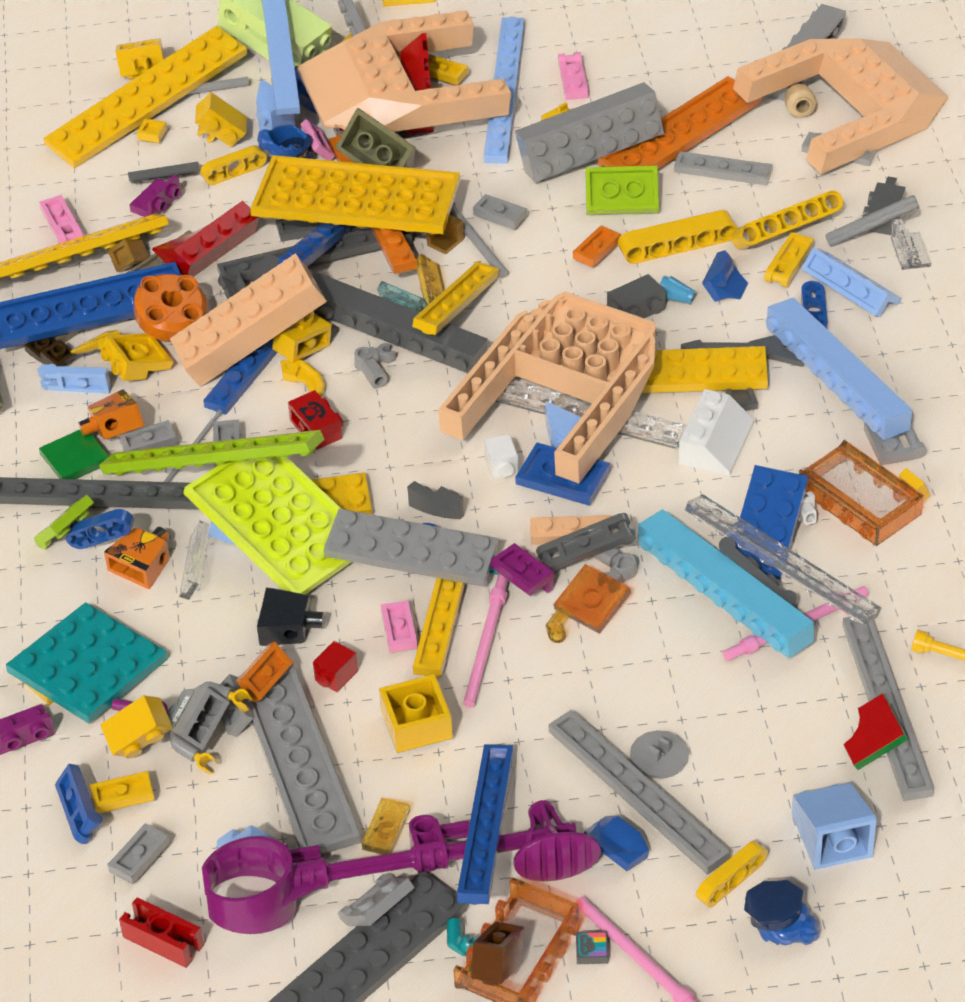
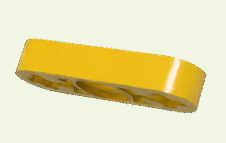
M252 145L206 162L201 167L200 174L207 184L216 185L261 168L267 161V155L259 146ZM239 161L234 169H229L232 162Z
M754 840L749 842L700 884L696 891V898L709 908L715 906L762 866L767 858L768 850Z

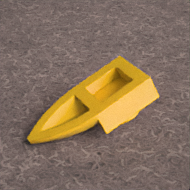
M118 330L106 331L71 350V353L83 354L94 350H101L106 335H120Z

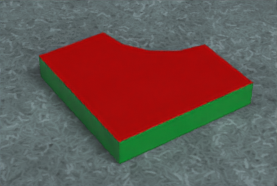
M882 693L858 708L860 716L858 728L853 736L843 745L853 765L859 770L909 739L890 703Z

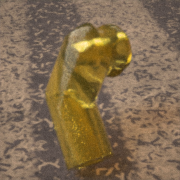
M559 606L545 625L548 638L554 643H561L566 638V630L563 624L571 613L563 606Z

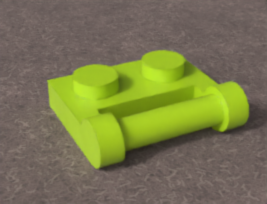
M85 495L73 503L56 520L34 537L35 543L40 548L46 549L55 536L57 539H60L71 530L68 526L71 522H78L89 514L86 509L94 502L88 495Z

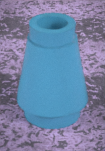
M663 276L660 285L666 290V300L691 305L696 290H693L673 276Z

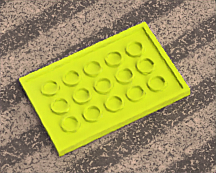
M273 456L261 461L254 458L241 463H237L236 460L228 461L216 466L184 488L183 494L282 590L306 595L351 563L350 561L324 557L323 549L338 509L341 508L288 457L279 458L278 456Z

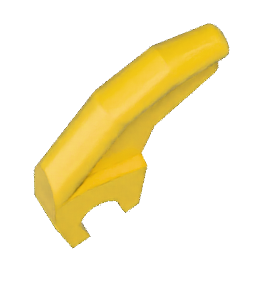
M290 360L280 361L283 380L295 383L299 381L305 384L309 392L316 390L321 397L323 396L325 383L321 373L303 360L295 362Z

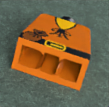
M124 389L89 405L87 408L90 417L78 422L83 436L97 431L103 439H109L145 426L137 403Z
M157 527L152 533L140 528L132 529L128 535L123 536L104 551L107 570L146 589H150L169 561L166 542L169 539L168 532L162 527Z

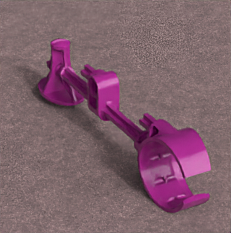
M546 800L537 801L530 806L528 815L531 828L528 831L500 835L498 853L518 850L513 859L514 868L520 876L533 881H557L576 876L592 867L601 854L600 845L595 838L584 833H578L575 823H562L553 804ZM431 815L415 816L409 822L410 850L336 863H328L324 858H321L319 845L289 850L287 843L283 844L276 839L263 836H251L231 841L215 850L202 866L209 918L216 925L231 932L241 934L266 933L282 927L293 917L296 911V900L317 889H327L329 887L328 884L333 880L405 868H414L417 873L435 871L441 868L447 869L451 861L463 859L466 841L451 844L445 841L467 838L469 821L440 825L438 819ZM552 818L554 819L557 826H553L551 824L550 820ZM535 823L540 824L541 829H535ZM242 876L262 877L276 882L272 887L261 893L242 898L224 897L213 892V889L222 882Z

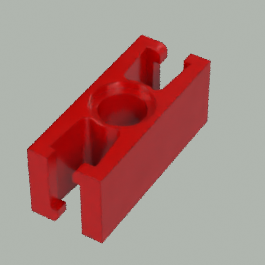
M136 897L132 902L134 920L130 919L131 915L127 912H124L119 918L123 938L187 968L193 960L188 944L194 946V949L198 952L204 946L201 927Z

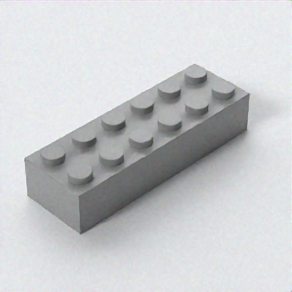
M643 82L515 130L525 173L536 183L662 135L664 131L655 91Z

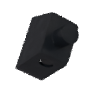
M266 587L257 623L259 646H268L272 642H276L278 645L300 644L305 642L308 628H324L325 612L311 611L310 600L307 595Z

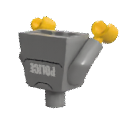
M211 681L204 682L194 689L183 690L175 704L168 710V717L173 727L169 733L172 748L191 762L197 761V767L202 771L212 774L206 768L207 763L213 760L219 764V761L209 753L201 754L200 750H204L229 705V700L233 701L240 711L246 712L249 708L241 701L244 699L253 700L252 697L244 689L232 692V688Z

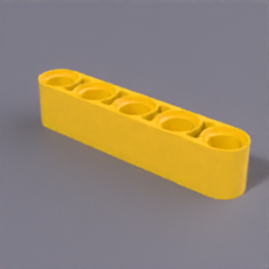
M828 191L746 223L732 233V243L737 249L744 250L828 217L842 208L843 197L837 191ZM826 200L830 202L831 208L827 206ZM805 207L809 209L811 216L807 215ZM785 216L790 219V225L785 221ZM764 224L768 225L770 233L764 229ZM743 232L748 234L749 241L744 238Z
M718 210L623 233L617 243L626 261L636 264L731 241L732 233L738 227L726 210Z

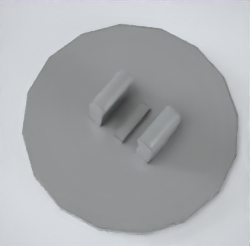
M656 730L644 733L636 738L631 745L630 759L632 765L650 778L664 779L673 777L681 772L688 763L689 751L686 743L679 736L668 731Z

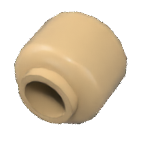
M795 84L787 89L784 103L791 115L797 118H804L814 111L816 98L808 86Z

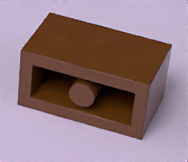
M495 921L473 942L471 978L482 980L483 984L491 986L502 984L523 963L525 927Z

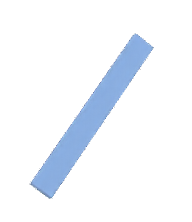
M262 0L276 115L300 114L285 0Z

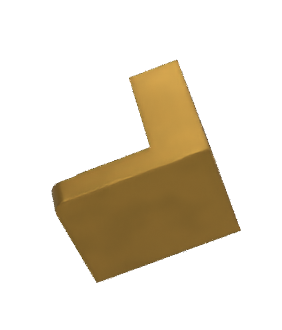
M449 214L443 234L426 233L427 246L443 254H448L464 240L463 220Z
M124 239L107 250L116 272H123L149 257L143 241L137 239Z

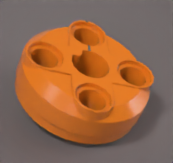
M176 274L146 276L141 280L140 286L135 293L133 304L134 316L137 324L145 333L156 339L171 342L170 338L206 314L207 299L193 276H180Z

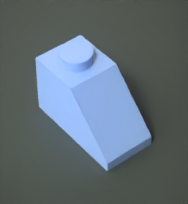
M547 402L545 404V418L551 446L558 448L581 417Z

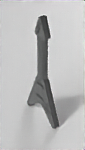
M776 335L752 340L748 343L702 342L701 340H695L681 344V349L765 346L766 358L800 367L804 366V363L793 352L785 348L786 346L782 344Z

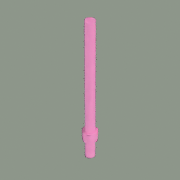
M500 573L498 574L495 588L491 590L489 596L490 607L463 702L466 707H474L500 609L505 604L507 598L506 587L508 579Z
M861 586L803 614L812 621H815L868 596V590L865 586ZM750 635L741 639L739 644L724 650L722 654L726 661H730L743 654L749 655L758 651L759 647L767 642L760 636Z
M582 896L577 899L575 906L602 931H607V936L673 996V1002H697L695 995L689 989L679 986L585 897Z

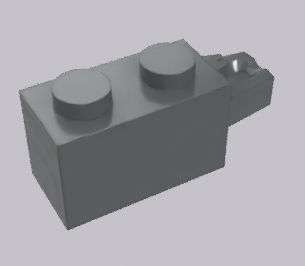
M888 176L885 183L877 182L874 192L870 191L868 206L864 207L862 217L904 199L906 187L897 186V178ZM901 216L868 231L894 236Z
M647 274L607 292L606 306L641 318H647L665 309L666 290Z

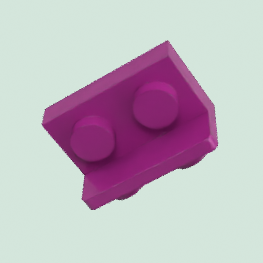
M173 175L167 181L156 178L129 204L130 212L143 217L164 212L181 194L179 176Z
M512 544L491 559V567L529 596L541 588L547 593L553 590L554 572L549 566L538 561L527 550L522 549L517 544Z
M42 704L0 719V755L55 735L49 713H46Z

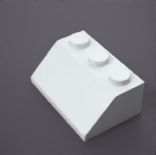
M704 389L679 440V464L730 476L754 424V419L729 394Z

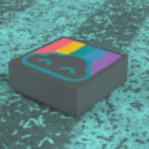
M607 931L576 932L577 964H608Z

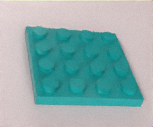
M85 602L6 663V670L12 676L89 724L108 709L114 699H120L168 660V654L166 650Z

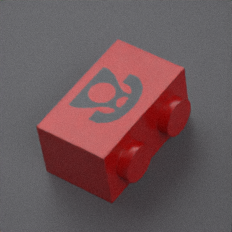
M316 390L288 401L290 421L299 432L321 430L324 440L316 447V450L342 439L341 427L344 424L338 412L334 413L327 399L322 398Z

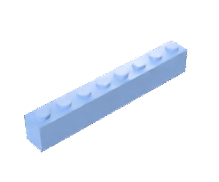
M794 297L768 306L767 329L776 335L782 344L787 346L813 374H816L843 403H846L873 432H876L883 440H887L910 431L912 409Z

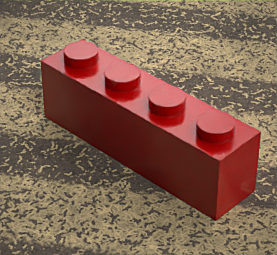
M422 33L400 51V62L415 91L431 89L427 33ZM434 126L406 130V134L434 132Z
M242 200L209 225L153 247L152 251L166 264L176 262L181 275L194 277L253 235L259 217L251 216L250 207Z

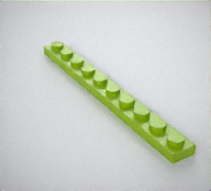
M321 430L114 452L99 466L103 474L114 473L115 475H121L129 471L141 473L148 469L161 471L167 467L181 469L187 465H195V467H201L207 463L221 465L235 460L237 463H241L254 458L261 461L273 456L286 458L292 454L307 456L316 451V447L324 438Z

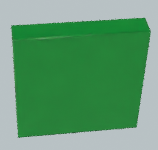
M80 429L39 448L40 455L59 479H77L99 469V464L109 457L92 434L83 436Z

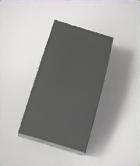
M416 481L407 486L410 507L442 518L461 519L464 517L463 497L458 493L450 491L443 486L434 492L429 487L423 486Z

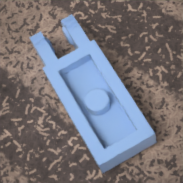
M43 364L38 368L39 377L43 378L40 382L44 390L109 394L111 390L107 368L56 366L55 364Z

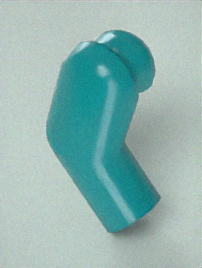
M449 919L447 921V946L461 956H471L473 954V942L476 938L473 936L469 939V935H462V921L460 919Z

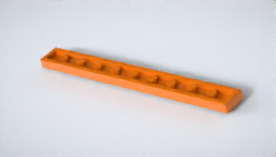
M342 134L329 138V145L337 161L355 163L335 149ZM370 227L393 274L418 269L417 260L401 230H382Z

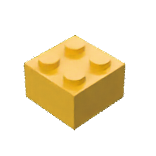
M435 674L379 688L381 712L396 753L453 739L451 714Z

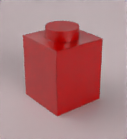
M333 641L313 661L315 681L322 687H328L338 693L358 672L356 652Z

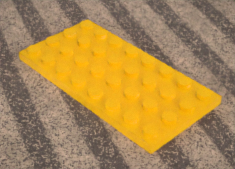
M272 155L251 205V216L265 219L278 218L287 221L299 220L310 223L352 225L360 228L373 227L382 230L394 229L405 232L415 231L443 234L460 183V172Z

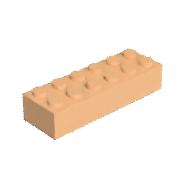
M295 253L225 302L200 317L197 321L178 332L170 340L185 371L201 387L327 301L311 272Z

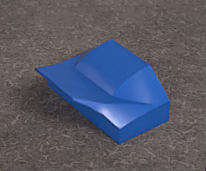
M723 250L717 252L702 284L714 302L725 298L740 300L748 282L739 273L727 251Z
M605 816L584 831V834L597 840L603 854L626 871H629L648 857L649 848L641 833L619 816Z

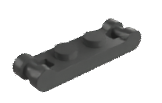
M619 513L537 547L536 553L543 564L549 566L554 574H556L559 569L621 544H631L636 540L634 530L629 527L630 519L628 514ZM619 529V532L611 534V530ZM559 552V556L552 557L554 553Z
M724 537L720 540L719 549L722 554L798 609L795 592L792 590L784 591L780 587L779 581L772 574L768 573L766 575L759 569L760 566L751 556L745 557L736 549L733 538Z

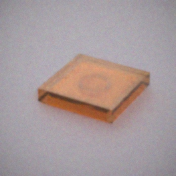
M584 564L553 606L554 610L600 634L632 592L631 588Z

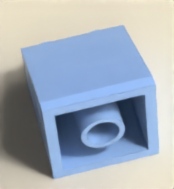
M851 782L841 785L835 784L813 791H803L793 795L792 816L814 870L873 857L877 819Z

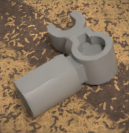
M382 343L378 348H374V346L357 348L354 352L355 368L362 371L374 389L385 386L387 376L380 367L379 362L389 363L395 360V351H390V344Z
M613 547L592 556L610 567V572L602 573L598 577V586L602 588L606 583H611L608 586L611 595L619 590L621 582L632 579L637 574L636 558L630 553L622 554L621 551Z

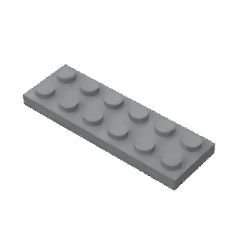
M338 509L323 550L324 557L485 587L491 568V559L495 556L498 547V538Z

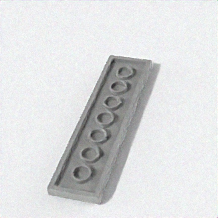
M291 665L260 701L253 702V700L249 699L247 701L254 717L252 720L254 729L298 847L319 845L321 855L361 843V837L295 668Z

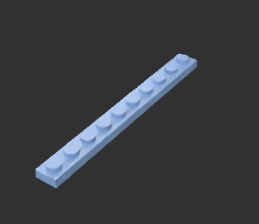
M502 17L494 79L505 80L511 91L509 115L491 117L488 120L484 163H508L524 32V18Z

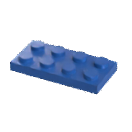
M755 465L734 541L736 549L745 557L751 556L755 559L762 572L766 575L770 573L776 579L781 580L809 479L806 475Z

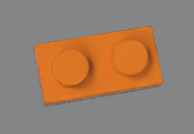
M601 225L573 250V259L593 268L618 245L617 242L621 234Z
M276 642L268 644L236 682L242 689L248 692L253 702L260 701L293 664V661Z

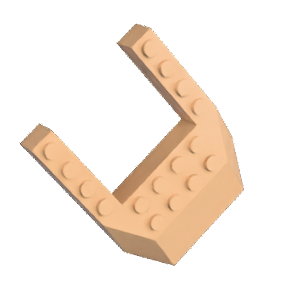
M467 10L379 22L297 67L323 127L342 128L345 130L356 108H360L393 132L509 115L511 91L504 79L415 91L398 56H401L400 51L422 33H427L428 52L472 46L474 23Z
M860 38L806 40L739 67L733 90L749 103L819 74L864 117L811 139L806 160L820 174L858 159L867 150L869 152L879 150L928 129L935 115L937 116L941 106L948 99L947 94L890 42Z
M563 292L551 300L538 304V308L529 313L525 310L517 314L438 409L440 432L464 440L515 376L592 403L554 452L555 475L579 484L630 418L654 368L656 322L568 292Z

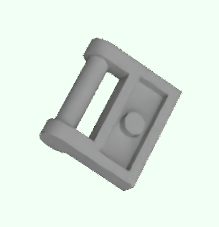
M864 423L865 434L880 466L919 459L927 453L924 443L919 441L912 425L910 431L904 432L910 447L904 448L898 435L883 440Z
M385 874L381 875L376 879V884L351 906H345L338 912L339 918L347 926H371L415 888L409 878H389Z

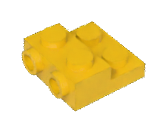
M147 333L106 335L104 345L101 348L102 360L109 361L112 373L119 375L123 381L144 380L147 377L148 371L170 370L173 362L158 341Z

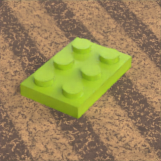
M657 166L585 167L586 215L659 213Z

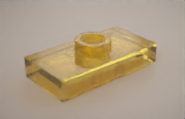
M382 797L361 843L362 850L382 855L392 853L410 813V804Z

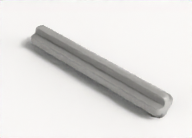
M914 195L906 197L825 235L826 240L833 247L919 207L918 201Z

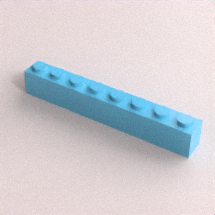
M660 510L638 524V543L643 550L650 552L661 564L667 565L681 579H685L693 585L698 592L705 594L716 606L722 607L736 621L748 627L754 635L760 636L775 651H779L789 659L814 642V621L665 510Z

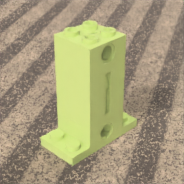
M220 0L217 26L234 39H238L269 60L262 0ZM285 0L295 68V66L303 64L330 48L332 25L296 1Z

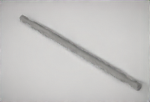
M218 409L216 415L205 426L193 444L201 442L213 426V422L222 414V410ZM174 468L164 482H170L179 469Z

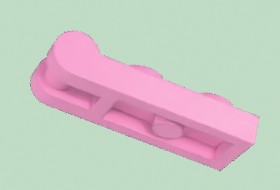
M574 52V55L566 56L565 53L558 54V64L565 100L588 98V87L581 52Z
M62 195L39 201L40 210L53 231L58 244L83 236Z

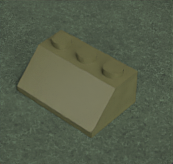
M356 108L335 149L355 163L412 168L416 148L360 108Z

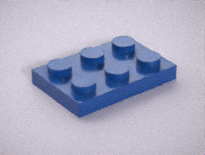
M536 442L515 477L516 485L590 506L610 472V463L597 459L578 484L555 475L554 452L557 448Z

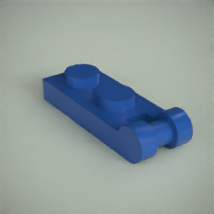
M68 763L56 781L55 787L74 839L81 844H87L93 836V829H98L103 818L94 809L79 765Z

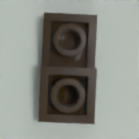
M49 337L25 344V352L44 365L55 364L56 366H63L77 356V354L71 353L72 349L60 339L55 342Z

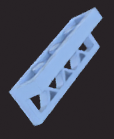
M815 247L812 248L801 268L878 317L882 315L888 302L898 305L902 299L832 254Z

